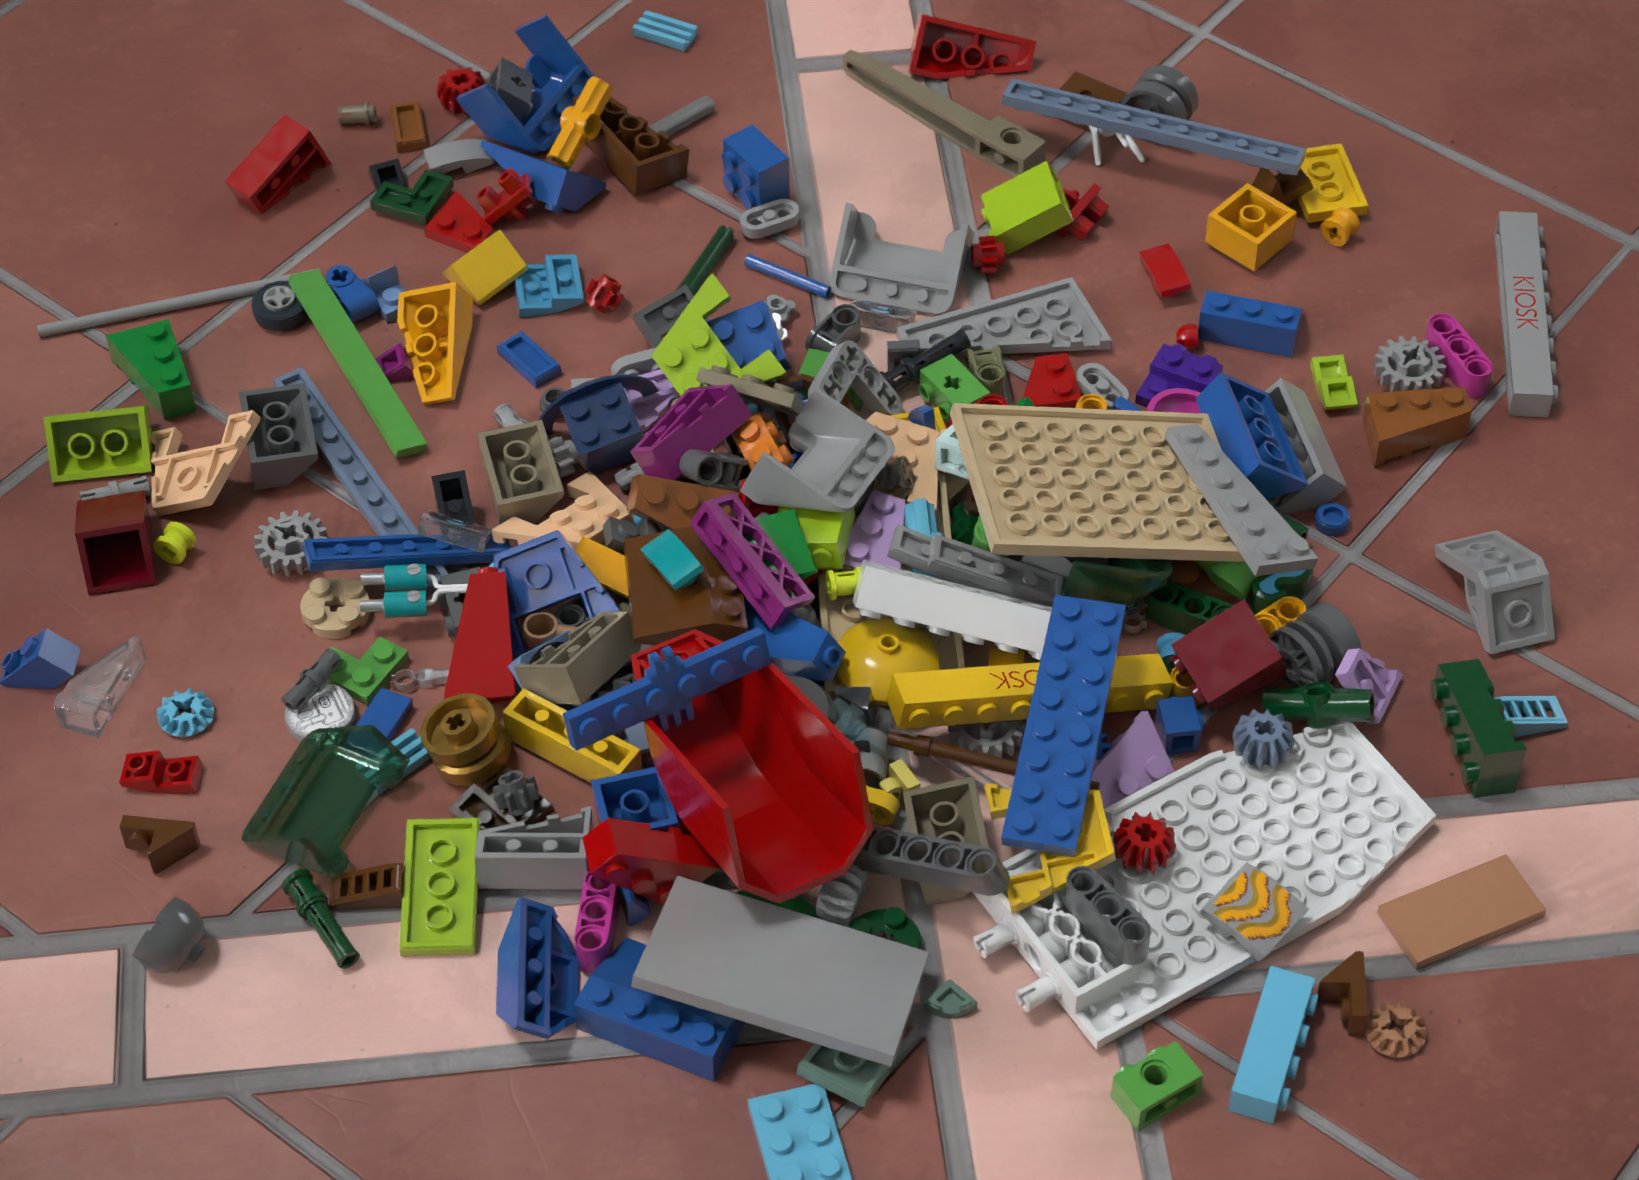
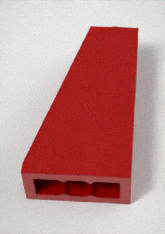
M497 567L480 568L477 570V574H470L445 686L444 699L458 694L474 693L485 697L491 704L512 702L516 697L515 677L508 668V665L514 659L507 577L505 571L499 572Z

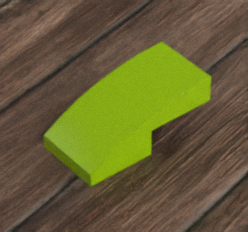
M1344 355L1312 357L1310 368L1324 410L1357 407L1358 401L1352 376H1348Z

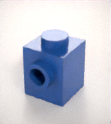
M1193 696L1170 697L1158 700L1155 723L1167 755L1199 751L1201 732L1204 730V716L1201 709L1196 710Z

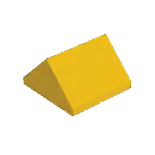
M499 229L442 273L451 283L457 282L473 298V301L480 306L529 269Z

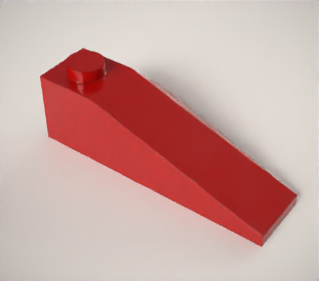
M921 14L918 16L912 41L908 73L933 79H947L1030 71L1037 41Z

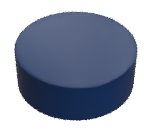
M1323 504L1316 511L1315 526L1318 531L1325 535H1341L1348 528L1349 512L1340 504Z

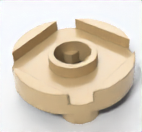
M342 577L314 579L309 585L310 589L305 592L301 600L300 609L304 624L312 628L315 635L326 639H340L352 635L351 630L359 625L362 628L369 620L371 612H360V600H369V596L364 589V585H361V581L358 579ZM339 604L344 606L338 607L337 611L334 612L330 610L332 605Z

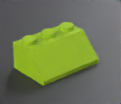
M148 405L43 417L52 483L153 472V464L151 463V453H153V443L151 442L152 429Z

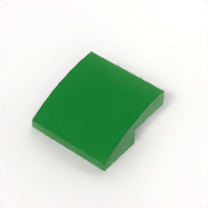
M796 510L782 511L756 519L801 579L818 572ZM742 532L746 541L757 545V541L753 536ZM762 558L767 568L775 571L778 570L773 562Z

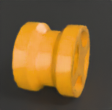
M1340 207L1321 224V234L1329 244L1340 247L1359 231L1360 221L1352 210Z

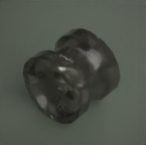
M904 455L897 457L892 463L887 462L877 475L882 491L889 495L894 494L899 488L911 489L915 484L912 466Z

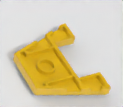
M985 784L991 819L1006 817L1012 789L999 788L998 784ZM1089 790L1076 857L1039 851L1042 864L1041 870L1010 876L1009 885L1006 889L1012 913H1017L1064 888L1067 874L1072 868L1087 866L1096 871L1116 860L1100 790Z

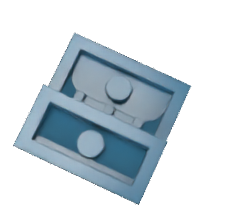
M545 255L544 264H526L529 270L513 281L519 317L553 314L578 306L584 301L577 255Z

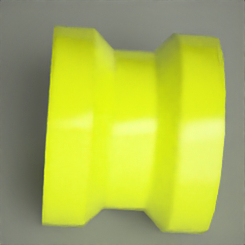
M170 522L164 528V535L156 539L153 547L157 555L166 562L180 564L186 558V550L192 549L197 540L195 534L187 526L178 522Z

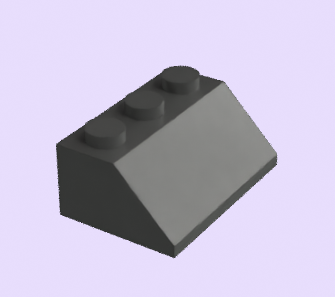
M305 383L239 392L241 412L253 410L261 417L259 424L247 443L254 490L288 486L318 459Z

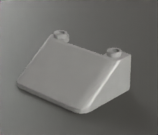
M846 202L830 276L832 291L842 298L868 301L934 315H941L949 311L953 305L971 251L974 232L970 225L962 223L961 230L950 233L945 240L943 252L874 240L876 224L873 218L867 213L859 212L852 203Z
M816 388L788 431L791 447L797 452L804 454L790 469L764 452L740 489V492L748 496L755 503L762 505L847 513L852 510L895 451V445L889 436L819 388Z

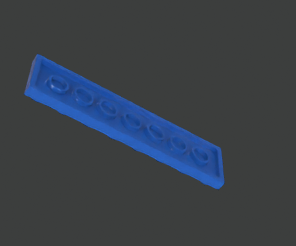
M1055 595L1001 836V845L1076 857L1126 614V605Z

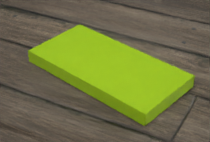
M480 818L407 819L399 947L401 956L476 954L478 883L475 851L478 831H481Z

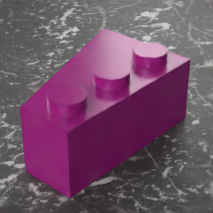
M733 384L688 388L630 453L645 475L677 481L683 476L680 472L679 463L686 451L698 449L710 452L753 415Z

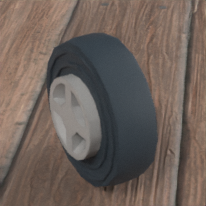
M289 281L268 283L254 294L252 312L256 322L263 328L272 331H285L297 327L307 318L308 314L289 285Z

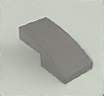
M485 139L456 140L423 150L430 170L439 174H445L459 167H463L465 173L468 174L491 165L494 161L480 146L482 140L486 141Z

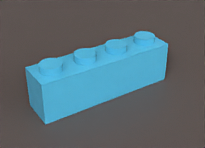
M1270 966L1231 1090L1228 1111L1271 1124L1274 1123L1277 1110L1285 1112L1291 1089L1285 1087L1287 1078L1295 1079L1300 1057L1294 1056L1297 1046L1301 1048L1305 1046L1310 1026L1305 1025L1304 1020L1306 1015L1314 1016L1319 995L1312 993L1315 978Z

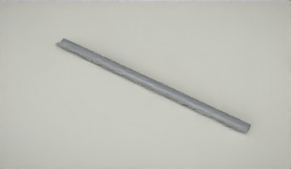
M292 274L37 325L38 334L42 338L253 295L258 289L268 283L289 281V276Z

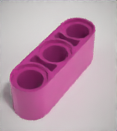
M1445 313L1431 316L1428 321L1425 340L1429 341V348L1437 346L1439 348L1438 355H1444L1445 374L1456 387H1465L1468 398L1477 399L1485 396L1488 392L1493 369L1491 361L1454 317Z
M590 871L584 877L574 934L578 966L588 974H592L613 952L621 905L619 886L590 874Z

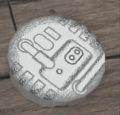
M325 683L326 687L322 692H316L298 714L285 707V722L287 730L292 737L301 743V740L310 742L312 746L332 744L345 737L356 718L353 699L345 689L335 684Z

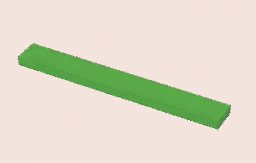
M320 270L290 275L289 285L395 458L426 452V440Z

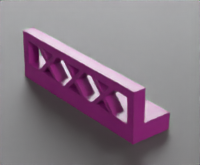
M734 492L703 502L690 525L770 629L781 626L791 610L811 604L815 598L813 593ZM730 506L737 515V519L726 515L722 508ZM742 532L753 536L757 541V545L746 541ZM762 558L773 562L778 570L775 571L767 568ZM783 585L794 589L798 597L791 599L783 589Z

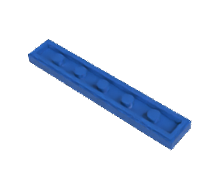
M492 531L304 539L303 551L309 572L384 568L385 565L427 564V566L493 563L495 554L510 549L507 538L504 544L494 542Z

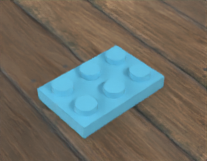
M811 1084L747 1099L750 1117L768 1180H852L825 1088L817 1084Z

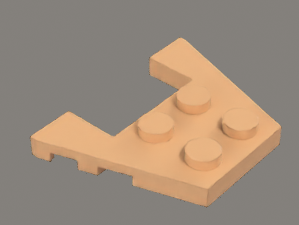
M253 410L229 415L221 444L178 453L183 434L176 427L152 432L151 442L155 445V452L151 453V463L155 465V476L151 477L152 509L161 516L213 505L259 424L261 417Z
M874 412L865 421L889 436L895 445L893 455L879 473L915 484L906 504L911 503L914 499H926L929 503L934 504L936 517L938 470L935 469V440L938 438V431Z
M587 472L567 484L569 496L576 499L574 504L564 510L553 512L549 519L539 525H534L514 516L491 531L494 542L504 544L507 538L517 540L518 545L558 530L576 550L582 536L599 544L605 542L603 524L609 516L622 521H629L633 524L634 519L632 513L627 511V507L593 473Z

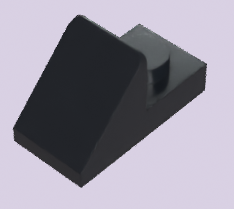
M465 470L431 476L437 513L475 523ZM440 519L442 533L477 531V529L459 526Z

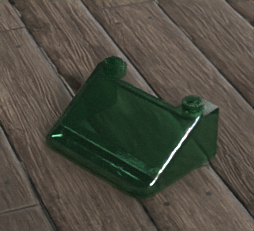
M373 725L315 729L301 741L244 829L242 841L249 847L325 877H338L346 870L350 863L348 854L342 848H339L377 786L385 785L390 789L398 785L410 760Z

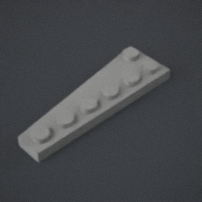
M1198 424L1168 427L1165 435L1166 440L1255 576L1315 568L1318 557L1311 550L1308 542L1292 529Z

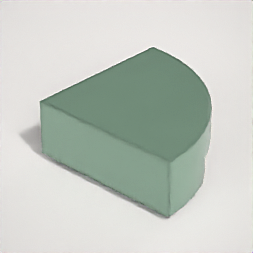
M949 979L924 1001L923 1009L935 1016L958 1018L977 1009V1001Z

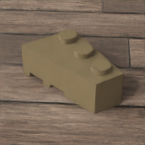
M601 612L567 633L569 640L556 649L548 645L541 650L543 657L532 664H526L525 662L518 664L514 669L522 688L553 704L580 706L587 703L591 699V695L598 688L609 683L612 676L620 668L628 665L631 662L630 655L638 653L642 645L633 643L631 618L628 612Z

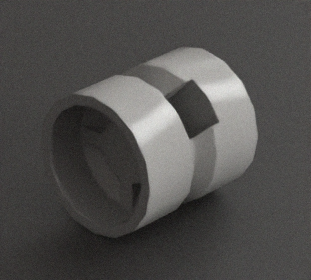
M856 728L848 732L846 738L860 751L866 786L882 790L879 783L887 777V764L891 748L890 745H887L888 736L874 728Z

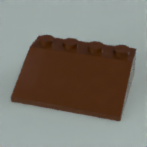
M692 526L670 531L694 555L704 568V571L697 575V579L692 584L683 588L680 587L677 590L673 589L663 579L658 569L645 558L640 550L663 532L626 538L624 540L623 546L633 643L655 646L694 629L723 642L746 633L748 626L743 593Z

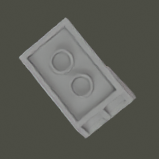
M1498 530L1434 545L1435 557L1464 576L1466 602L1486 652L1495 654L1555 639L1549 573L1541 556Z

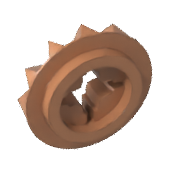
M1400 1001L1395 1005H1387L1383 1002L1379 1008L1371 1009L1366 1022L1365 1034L1371 1046L1378 1052L1395 1058L1408 1057L1417 1053L1425 1043L1427 1036L1425 1018H1420L1417 1015L1415 1007L1408 1009L1403 1007ZM1391 1020L1397 1026L1404 1025L1402 1036L1395 1029L1388 1030Z

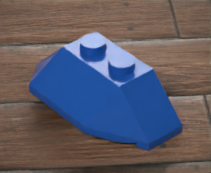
M520 897L515 904L498 949L496 1015L515 1030L549 1039L576 1022L573 1004L578 997L577 954L566 931L557 921L558 915L554 907Z

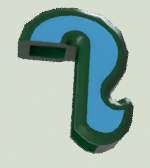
M1313 569L1269 574L1254 581L1253 593L1255 596L1251 597L1250 602L1252 611L1257 614L1283 597L1303 598L1310 590Z

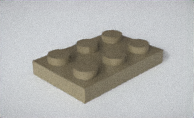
M712 365L711 370L700 367L696 379L704 386L733 384L743 401L798 416L805 405L799 399L800 394L793 392L794 389L775 383L774 387L771 388L769 385L762 383V379L743 374L742 379H740L738 376L731 374V370Z

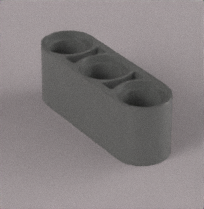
M1087 866L1072 868L1066 877L1064 895L1066 908L1119 961L1127 965L1142 963L1148 956L1151 927L1147 920L1094 869Z

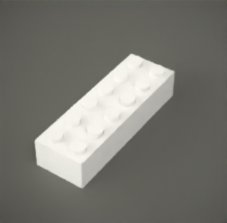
M866 560L862 561L853 597L855 607L859 608L858 611L863 616L880 619L881 615L885 614L893 616L894 623L902 626L915 628L917 622L927 625L926 628H929V632L938 635L949 636L950 631L961 633L960 636L963 637L964 641L984 645V641L989 640L995 642L994 645L998 646L997 649L1018 654L1019 648L1029 650L1028 653L1032 654L1031 657L1041 660L1052 610L1050 606Z

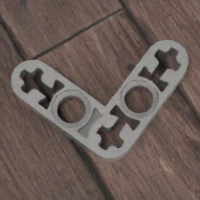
M851 340L845 341L831 350L808 390V399L812 392L819 388L840 403L851 386L872 413L879 412L890 416L901 414L903 409L901 399L860 347ZM833 371L836 373L839 383L836 381ZM864 375L866 376L870 387L867 385Z

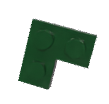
M425 170L412 189L384 181L370 200L371 210L426 226L453 189V177Z

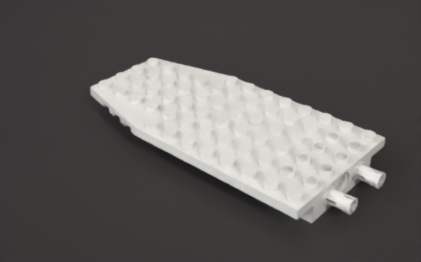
M1335 721L1334 724L1324 728H1304L1302 733L1293 735V738H1295L1294 748L1289 753L1286 763L1278 762L1274 769L1267 764H1263L1258 769L1254 762L1245 765L1243 756H1237L1235 751L1224 754L1222 750L1212 752L1104 809L1113 848L1114 832L1119 828L1122 819L1131 820L1135 811L1141 817H1146L1151 811L1154 820L1165 817L1166 827L1174 828L1175 854L1173 858H1170L1167 867H1158L1154 875L1148 869H1143L1138 875L1134 866L1124 869L1121 859H1116L1096 870L1147 920L1151 927L1149 952L1147 958L1142 963L1127 965L1119 961L1066 908L1064 903L1065 887L1017 913L1011 912L1007 889L995 896L973 893L998 924L981 934L975 935L973 942L977 951H982L981 956L984 958L1012 943L1040 978L1022 989L1016 990L1015 996L1019 1005L1023 1006L1025 1012H1030L1035 1007L1052 998L1057 999L1097 1050L1257 961L1233 935L1225 939L1199 912L1246 862L1279 882L1309 909L1270 951L1271 953L1341 914L1435 823L1436 814L1352 722ZM1027 849L1002 862L1010 876L1042 869L1039 851Z

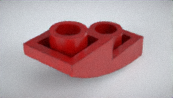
M1169 243L1139 252L1141 264L1149 272L1152 286L1161 298L1176 297L1183 291L1191 290V283L1184 267Z
M160 751L126 754L119 783L122 787L145 792L168 794L196 793L203 763L198 756L165 759Z

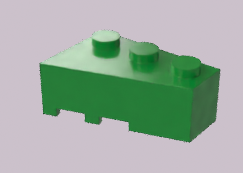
M169 319L105 335L114 365L117 368L120 367L126 373L128 380L133 385L136 384L143 392L144 398L164 420L196 412L191 385Z

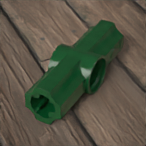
M1312 682L1304 685L1302 688H1265L1262 710L1264 714L1269 709L1273 716L1282 713L1284 721H1304L1309 727L1324 728L1334 724L1335 721L1372 722L1374 718L1375 697L1372 689H1333L1330 683Z

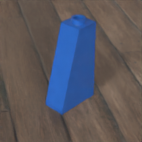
M746 598L744 602L748 626L746 632L758 627L765 633L772 664H775L784 675L832 681L846 651L827 631L791 613L788 614L781 626L770 629Z

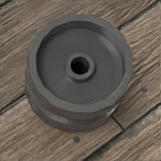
M1154 65L1143 71L1121 104L1189 120L1198 108L1199 97L1195 86L1183 73L1166 65ZM1142 139L1153 144H1159L1158 142Z

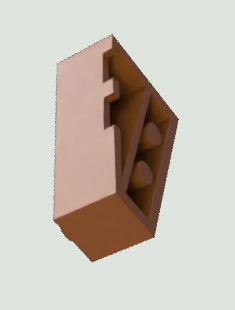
M639 474L632 477L627 511L643 520L648 518L654 521L663 531L668 529L674 530L690 527L691 521L704 501L733 492L739 498L740 492ZM730 506L722 508L726 515L736 518V514Z

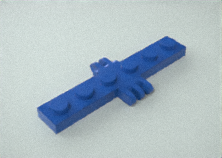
M757 627L685 660H681L679 656H674L670 646L661 649L663 662H661L657 652L648 654L650 668L644 670V678L563 713L570 745L578 751L653 716L656 725L663 733L669 730L667 717L674 728L682 725L680 711L687 722L695 719L691 699L771 664L765 633Z

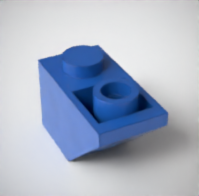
M46 628L35 637L30 636L27 638L24 644L16 651L11 650L7 653L1 664L3 673L0 684L5 687L54 690L73 676L81 648Z

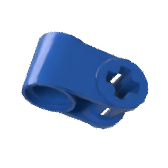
M337 265L327 271L326 281L353 324L380 310L379 302L374 292L360 280L350 267Z

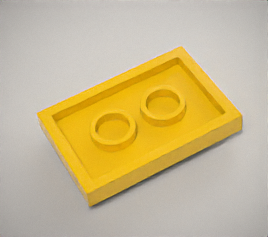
M1342 143L1306 148L1305 160L1301 169L1311 180L1314 189L1297 199L1307 223L1324 221L1331 217L1332 213L1340 207L1352 210L1357 216L1366 215L1369 205Z

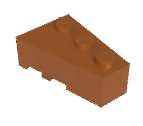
M1465 387L1367 393L1362 421L1374 468L1383 466L1384 461L1398 456L1401 459L1410 457L1413 451L1425 447L1431 450L1466 438L1472 410Z

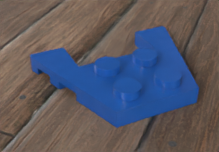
M558 530L494 555V567H497L499 572L505 571L507 577L513 659L528 652L518 620L532 613L539 612L582 595L590 619L601 612H623L568 540Z

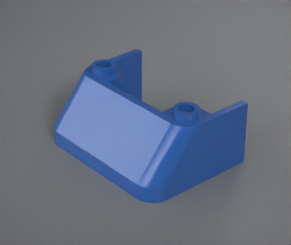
M547 15L524 24L514 31L532 53L526 62L525 70L533 74L532 84L535 88L531 97L533 108L526 119L521 118L518 121L489 83L461 94L456 98L485 136L533 154L547 150L557 139L561 131L560 118L562 112L568 106H573V97L579 96L589 78L594 77L590 69Z

